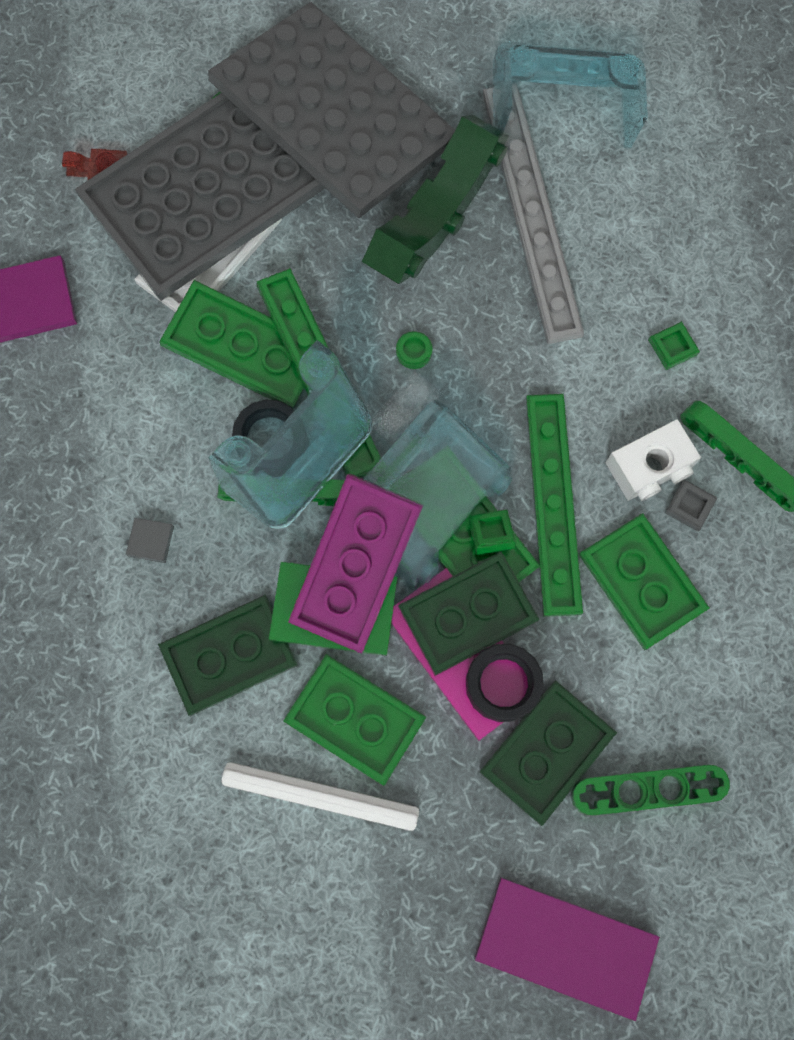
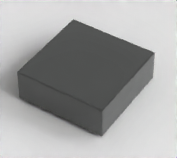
M684 479L667 507L665 514L696 531H700L717 497Z
M134 518L126 555L132 558L166 563L174 526L168 523Z

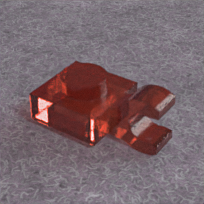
M91 148L90 158L77 152L65 151L63 152L62 166L67 167L66 176L88 177L89 180L128 153L122 150Z

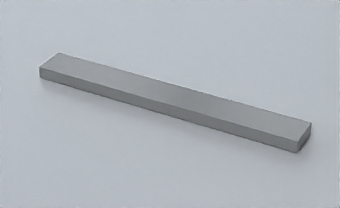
M514 83L483 89V98L490 125L509 135L505 143L508 150L501 162V167L547 344L583 338V327L518 85Z

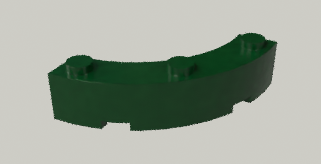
M474 115L462 116L440 157L446 162L434 180L427 178L409 201L408 211L404 218L396 215L389 222L376 229L362 262L397 284L404 282L409 277L415 279L421 272L424 264L436 252L448 234L456 235L465 219L463 213L478 193L493 165L498 167L503 161L508 150L505 143L509 135Z

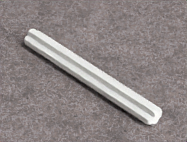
M233 762L226 764L222 774V784L226 787L408 831L415 830L419 817V808L416 806Z

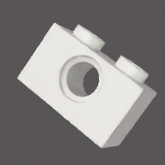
M677 419L612 452L606 461V465L628 501L639 496L641 501H644L662 490L659 486L660 484L670 479L674 484H677L694 473L692 468L701 459V456ZM646 458L658 460L662 470L656 471L651 469L646 462Z

